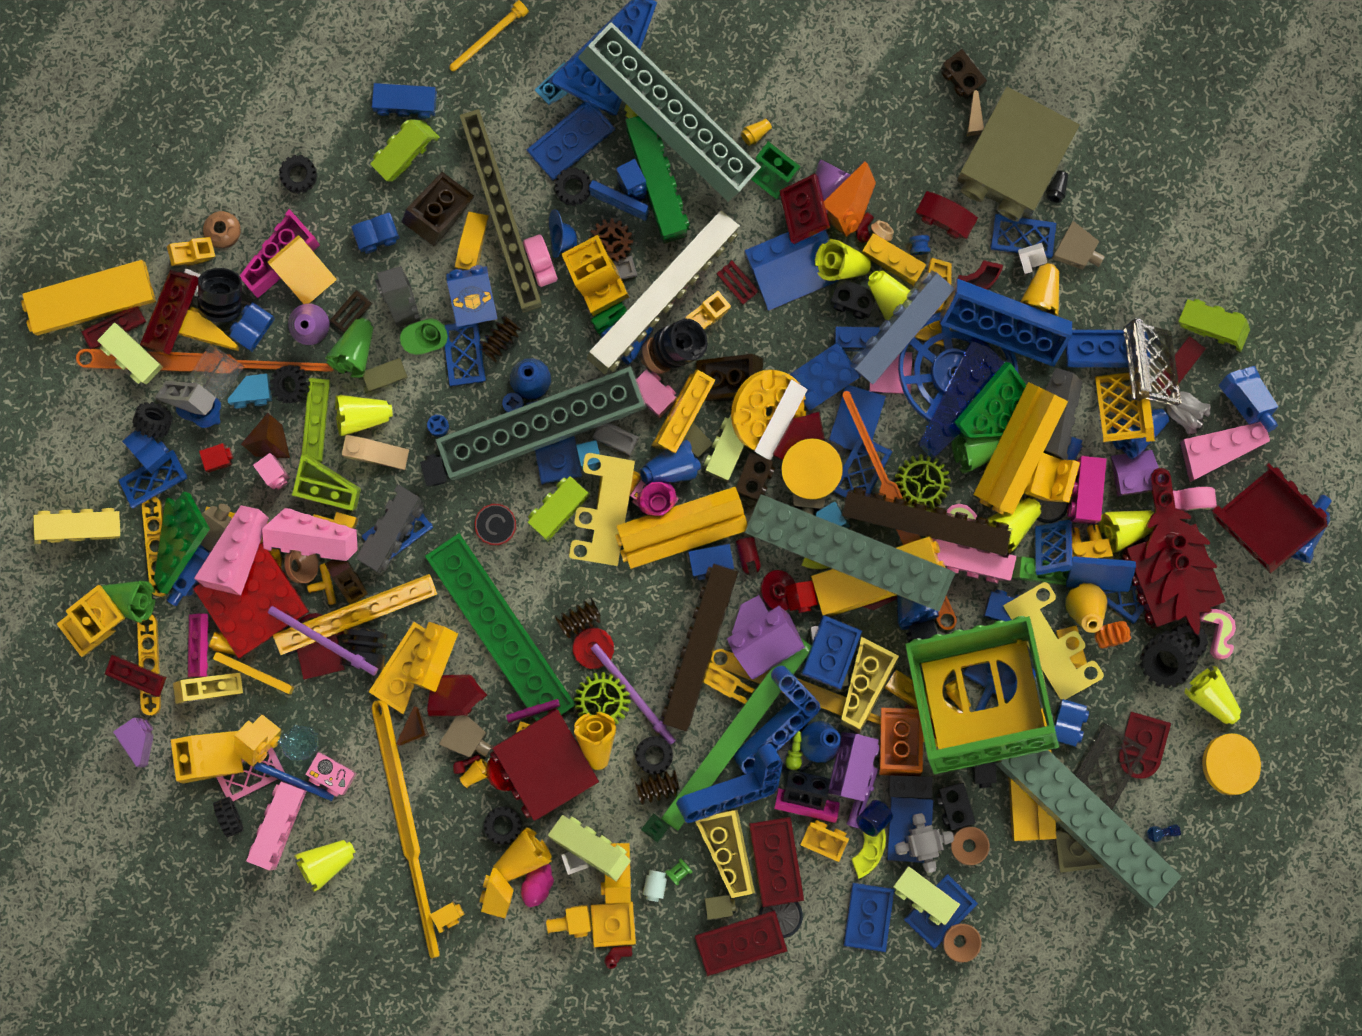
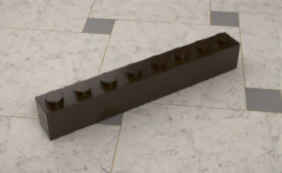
M854 487L853 490L850 489L847 492L842 514L844 517L1004 556L1008 553L1013 529L1009 528V524L997 522L996 524L988 523V519L976 517L975 520L967 518L968 514L947 513V509L935 507L934 510L927 508V504L915 502L913 505L906 503L907 500L894 497V500L886 498V494L874 492V495L866 493L865 489Z
M716 563L707 569L705 578L708 579L706 587L702 586L699 598L702 601L700 607L696 606L692 618L696 620L694 626L689 627L686 636L689 642L687 647L683 646L680 658L683 659L682 665L676 668L674 678L677 679L675 687H670L667 697L670 699L668 707H664L661 718L664 719V725L686 732L690 728L736 582L738 570Z

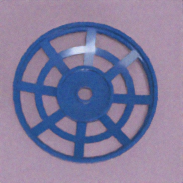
M941 312L933 314L921 329L933 322L940 321ZM941 325L942 333L931 337L923 345L914 337L902 350L898 360L899 381L908 402L925 420L937 427L961 432L957 426L947 425L935 420L933 417L937 410L950 415H961L967 408L965 396L971 392L978 395L983 389L978 386L981 374L990 373L991 379L1005 362L1011 363L1017 372L1018 365L1013 351L1002 348L1007 360L995 363L989 350L981 343V339L962 332L950 331L949 327ZM951 338L961 339L970 344L966 350L953 348ZM943 340L945 351L935 356L928 350L932 344ZM910 344L918 351L914 363V375L904 376V357L906 349ZM976 348L985 357L987 365L979 366L976 359L972 356ZM922 357H925L932 363L931 374L920 375ZM951 369H957L960 372V378H954L951 374ZM933 382L939 391L934 400L926 392L922 383ZM906 384L917 385L921 395L930 404L926 413L913 400ZM945 396L956 398L959 409L942 406L941 403Z

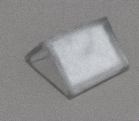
M209 344L187 379L191 383L200 384L214 397L223 401L243 371L244 366Z

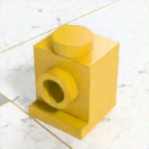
M454 902L430 914L439 933L445 931L443 926L446 925L449 929L459 923L458 918L465 915L460 904L455 905Z

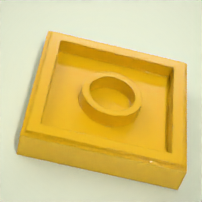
M633 902L591 905L594 947L636 944Z

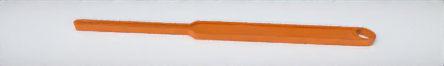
M82 349L76 355L77 363L83 368L122 369L115 363L117 358L112 354L108 356L101 349ZM147 351L163 366L160 371L231 373L236 368L276 370L289 365L299 366L300 370L304 369L305 371L332 372L334 370L327 363L235 360L230 354L171 352L168 355L161 352ZM84 352H89L92 355V361L87 365H83L80 362V355Z
M844 391L842 395L881 481L879 492L886 494V498L894 500V497L903 498L897 484L888 479L850 392ZM896 529L903 545L921 539L918 534ZM946 596L940 609L939 617L936 619L942 629L950 630L955 627L957 618ZM944 614H951L954 618L953 624L949 627L941 624L940 620Z

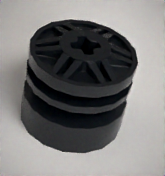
M213 268L203 272L198 278V312L200 315L213 322L232 321L240 315L242 279L239 274L226 268Z
M681 319L659 329L654 335L652 342L653 353L656 359L663 366L671 369H677L702 358L708 345L707 335L703 327L692 319Z
M356 627L344 629V635L353 636L352 640L343 639V643L352 646L351 650L348 651L354 655L359 654L364 657L366 662L375 666L378 670H384L385 656L376 653L377 649L387 647L386 644L378 643V639L387 640L388 634L370 628ZM341 657L340 665L354 667L350 661Z

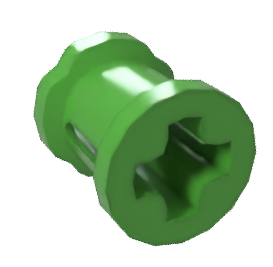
M681 858L679 863L670 871H665L677 886L679 881L688 873H693Z

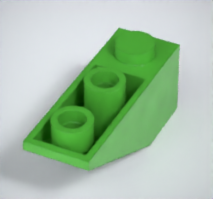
M1016 557L1011 579L1066 585L1069 571L1037 575L1036 559ZM1043 561V566L1050 564L1048 561Z

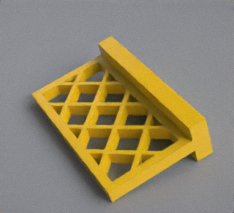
M1136 367L1137 372L1095 376L1104 442L1146 437V442L1155 441L1145 367ZM1133 379L1134 381L1129 387L1122 384L1124 380ZM1110 382L1112 385L1106 389L1100 383ZM1117 387L1124 390L1120 395L1113 393ZM1128 394L1135 396L1131 402L1124 399V397ZM1107 396L1115 399L1110 404L1103 401ZM1119 402L1126 405L1121 411L1115 408ZM1130 409L1138 412L1134 417L1126 414ZM1110 411L1116 414L1112 420L1105 416ZM1121 418L1128 421L1124 426L1116 422ZM1134 424L1140 427V430L1130 431L1128 428ZM1111 427L1119 430L1117 433L1107 434Z
M699 370L690 373L651 446L657 449H668L673 453L677 452L715 379Z

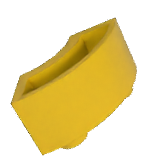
M630 843L610 844L613 847L619 845L627 851L625 855L630 859ZM630 863L617 881L605 875V882H601V895H605L606 904L631 903Z

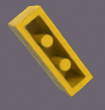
M874 233L862 251V254L868 256L872 262L915 286L927 265Z
M428 622L406 681L436 692L458 633L444 626Z

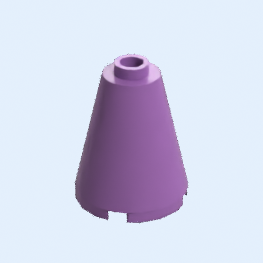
M820 159L816 175L819 178L823 200L825 201L850 174Z
M303 304L295 308L290 314L288 329L291 336L297 342L304 345H314L326 337L330 322L328 315L322 308L314 304ZM304 320L309 323L306 329L303 327Z

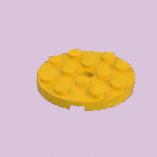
M771 369L759 371L746 379L738 389L732 404V425L738 439L748 448L756 449L791 379L799 384L791 375ZM805 395L793 418L806 416V411H804ZM769 406H771V407H772V413H771L770 416L767 417V415H766V410H767V409H765V408H766V407L768 408Z

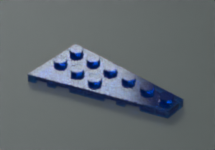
M972 337L959 366L956 368L943 393L940 403L937 405L930 422L918 442L919 446L931 459L961 433L954 422L1004 364L998 355L981 339Z

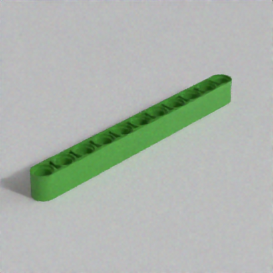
M801 638L805 648L774 666L662 816L661 819L677 831L681 828L685 820L676 805L678 799L684 795L712 786L781 692V689L771 678L772 671L777 666H785L794 674L810 651L811 645Z

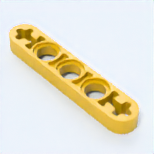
M157 497L142 503L148 578L153 588L157 585L153 579L155 572L152 569V565L157 561L158 552H153L150 545L153 541H160L163 521L162 503ZM150 500L157 503V506L154 507V514L159 513V517L150 516L147 518V514L151 515V509L147 507V504H150ZM152 520H157L159 522V529L154 532L150 531L149 523ZM155 590V593H152L157 597H163L166 595L164 593H159L158 590Z
M151 614L149 620L153 621V624L149 625V632L154 631V635H142V631L147 632L146 626L142 625V622H137L139 666L144 667L145 660L151 658L155 662V666L151 671L160 674L158 622L156 617ZM146 638H152L154 641V646L149 650L143 647V641ZM140 690V704L143 713L151 716L159 713L161 709V695L156 698L152 697V703L156 704V708H153L152 712H150L145 707L146 704H149V697L145 698V694L149 693Z

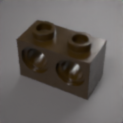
M963 49L942 64L941 73L947 81L951 80L955 85L953 88L959 97L963 96L965 100L973 95L974 90L979 91L986 85V78ZM958 64L961 70L958 72L953 71L951 65ZM970 80L974 86L968 88L964 85L963 81Z
M750 452L736 486L738 494L758 502L760 494L765 496L768 487L764 486L767 478H772L775 470L772 467L773 461ZM758 463L763 464L765 471L761 474L756 473L753 468L754 465ZM750 482L758 486V490L754 493H750L746 489V485Z
M332 559L325 563L332 579L349 604H353L368 595L361 579L348 560Z

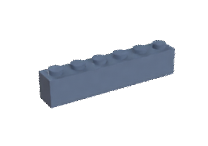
M931 270L930 273L927 272L923 275L919 286L913 288L907 294V300L894 309V315L889 321L886 320L881 324L878 334L872 336L866 342V348L853 357V363L850 366L871 384L878 380L955 290L937 272Z

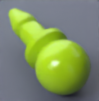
M800 731L795 734L792 750L788 751L789 756L785 760V765L789 770L796 771L802 765L800 758L802 752H799L802 740Z

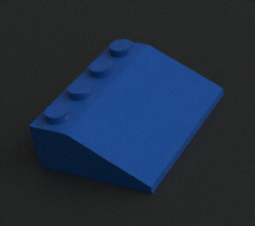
M826 230L796 244L790 241L789 232L744 251V256L768 311L839 281L822 279L817 273L819 272L818 266H815V257L820 245L830 240Z

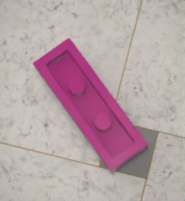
M189 614L188 677H207L208 614Z
M778 789L774 809L836 823L839 802L827 800L824 811L784 802L785 790Z

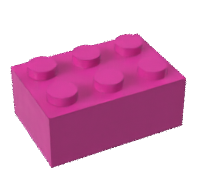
M1081 456L1076 460L1080 464L1071 494L1072 502L1071 505H1068L1067 517H1071L1070 520L1073 523L1095 525L1101 521L1107 458Z

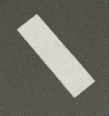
M791 379L755 449L756 453L766 459H772L773 452L808 389Z

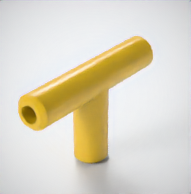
M324 563L319 566L323 581L307 585V590L309 593L325 589L328 604L333 605L336 604V598L330 573Z

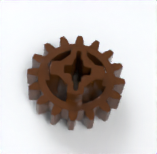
M611 218L610 223H607L604 219L602 226L596 223L597 230L590 231L593 236L598 235L611 260L615 259L618 263L619 257L626 258L625 252L631 253V248L628 245H633V241L629 240L632 237V232L626 233L628 226L621 227L622 221L619 220L615 224L613 218ZM608 229L604 235H600L602 231ZM615 230L620 231L623 236H618ZM609 237H613L616 242L608 245ZM618 247H623L619 252L614 254V251Z

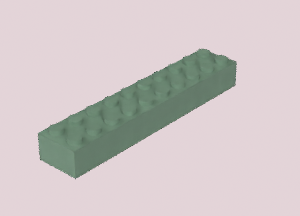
M612 22L578 56L591 71L728 202L740 192L761 168L755 160Z
M630 366L435 440L448 476L454 481L647 409L635 373Z
M760 494L745 533L938 612H940L955 572L762 494Z
M1049 750L995 762L1006 775L1146 907L1155 908L1182 877Z

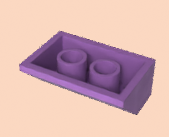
M780 606L727 638L735 657L752 680L805 648L790 615Z
M841 732V745L835 757L828 793L864 802L869 793V779L874 772V758L879 752V740L859 734Z

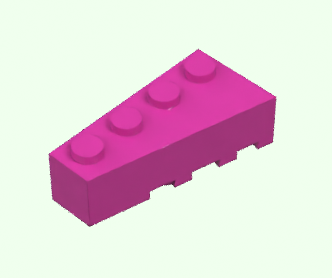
M290 209L286 212L281 223H278L274 228L270 238L263 243L259 253L252 258L240 275L244 284L257 299L281 279L267 262L299 235L312 251L320 246L316 238Z

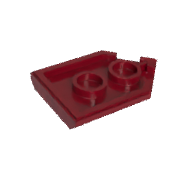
M820 412L793 418L773 455L783 461L787 451L797 442L805 439L825 441Z
M470 674L442 675L436 692H429L427 712L429 716H467L472 711V708L479 701H482L487 694Z

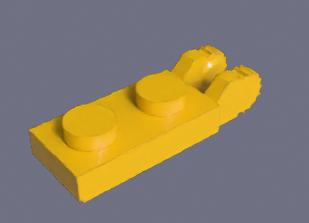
M710 662L704 679L705 684L730 698H735L743 704H746L748 700L734 693L736 687L740 686L748 693H753L755 690L741 682V679Z

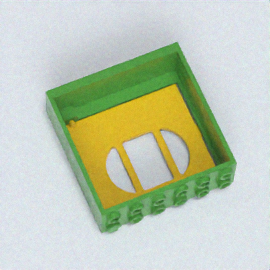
M1018 616L1006 622L996 621L992 625L987 626L977 625L965 631L955 630L947 635L937 634L924 640L914 639L910 643L905 644L927 756L934 774L1059 748L1030 616ZM1026 641L1029 642V647L1031 651V656L1033 660V665L1035 669L1036 679L1038 683V688L1040 692V697L1042 701L1047 726L1044 725V720L1042 716V711L1040 707V702L1038 698L1037 688L1035 684V679L1033 675V670L1031 666ZM997 661L1008 665L1017 677L1016 693L1007 704L1004 701ZM989 662L999 705L989 709L970 712L961 669ZM920 664H922V669H923V674H924V679H925V684H926V689H927V694H928V699H929V703H928V704H927V699H926V694H925V689H924V684H923V679H922ZM952 671H955L963 713L951 709L943 697L944 682ZM930 716H932V719H933V724H934V729H935V734H936V739H937V744H938V750L936 749V744H935V739H934V734H933V729H932V724H931Z

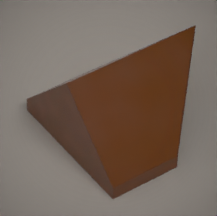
M269 413L263 417L241 443L254 456L265 457L271 453L276 458H290L283 426Z
M416 706L413 707L396 744L399 746L429 736L420 708Z

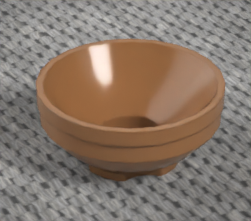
M218 211L206 219L203 233L205 238L211 237L214 247L220 249L228 248L237 242L240 237L241 227L234 215ZM223 222L226 224V229L223 233L215 232L214 226L216 223Z
M654 337L645 341L642 346L641 362L646 366L647 370L656 374L666 373L671 368L663 366L656 359L652 347Z
M290 550L285 557V570L292 581L303 584L311 582L316 577L319 566L316 554L307 556L301 555V551ZM293 560L298 564L296 572L291 567Z
M964 827L953 836L954 841L951 843V850L954 857L962 864L976 865L982 862L988 855L989 840L986 834L979 828ZM971 839L974 841L975 849L972 852H966L963 849L965 840Z
M955 924L946 931L943 937V948L952 960L968 962L973 960L980 952L981 937L979 932L971 925ZM957 935L965 937V944L962 947L954 945V938Z

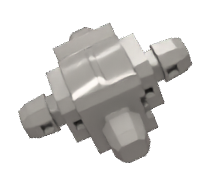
M922 813L912 816V821L916 828L910 829V835L905 836L907 843L903 841L894 845L895 851L899 855L907 854V851H909L910 857H916L917 861L924 860L922 864L926 873L934 872L937 867L936 861H933V858L939 856L938 851L944 850L942 843L946 845L954 841L953 833L946 831L941 832L940 835L939 829H933L932 825L925 826L926 820Z

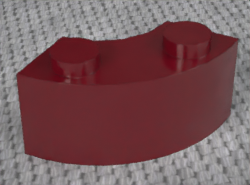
M926 191L916 210V213L922 217V222L930 226L934 224L946 230L947 235L954 239H958V237L967 239L978 219L976 215L961 205L929 191Z
M983 260L976 272L967 276L958 275L957 279L989 290L998 279L1003 265Z

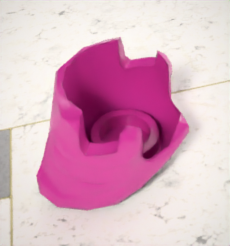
M651 482L637 495V504L640 510L647 515H664L676 502L675 489L669 483Z

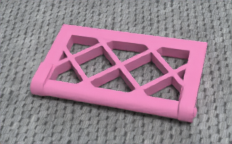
M271 747L268 750V762L264 760L262 762L268 766H275L277 770L284 772L274 749ZM250 766L249 771L244 770V772L248 773L244 785L233 782L235 774L231 776L230 780L224 779L223 776L216 777L225 796H230L232 801L277 780V778L272 776L265 777V773L263 776L251 772L252 766ZM250 774L262 778L260 782L250 787L246 786ZM231 784L241 786L243 790L232 795L230 791Z

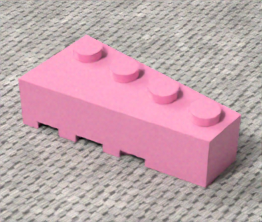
M1258 422L1181 441L1180 445L1189 481L1192 482L1269 442L1268 432L1262 423Z
M284 508L262 528L263 546L267 550H272V547L281 548V552L289 553L290 550L301 551V555L307 556L317 553L320 554L321 558L347 561L358 550L356 529L288 508Z
M932 538L938 542L940 553L937 555L939 561H943L945 567L956 574L960 570L967 572L966 576L978 579L979 576L986 577V581L998 584L999 580L1011 581L1017 556L1010 554L1006 556Z
M280 782L279 785L276 784L272 793L274 798L265 810L264 816L266 817L257 830V837L250 848L247 862L267 870H276L307 792L306 790L286 782Z

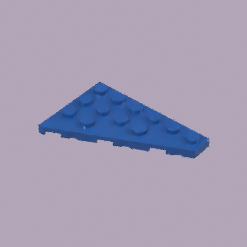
M630 0L549 78L548 83L611 115H617L622 99L591 71L578 56L610 22L634 45L641 49L657 2L654 0Z

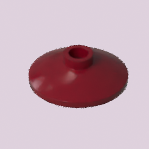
M774 570L767 573L761 582V596L765 604L772 610L778 606L785 611L789 609L785 586L795 584L791 575L782 570Z

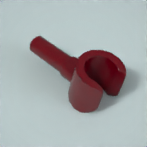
M480 755L468 760L455 762L453 764L454 774L464 773L465 765L479 761L481 759Z

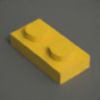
M1077 625L1056 630L1057 638L1059 639L1071 631L1078 632ZM1069 637L1066 640V646L1071 650L1077 649L1079 647L1078 638ZM1083 650L1069 657L1076 669L1087 663Z

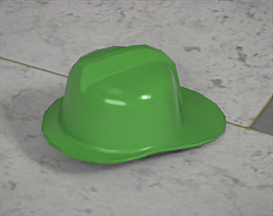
M427 318L405 327L401 332L400 342L407 352L418 355L442 348L447 342L448 335L444 324L436 319Z

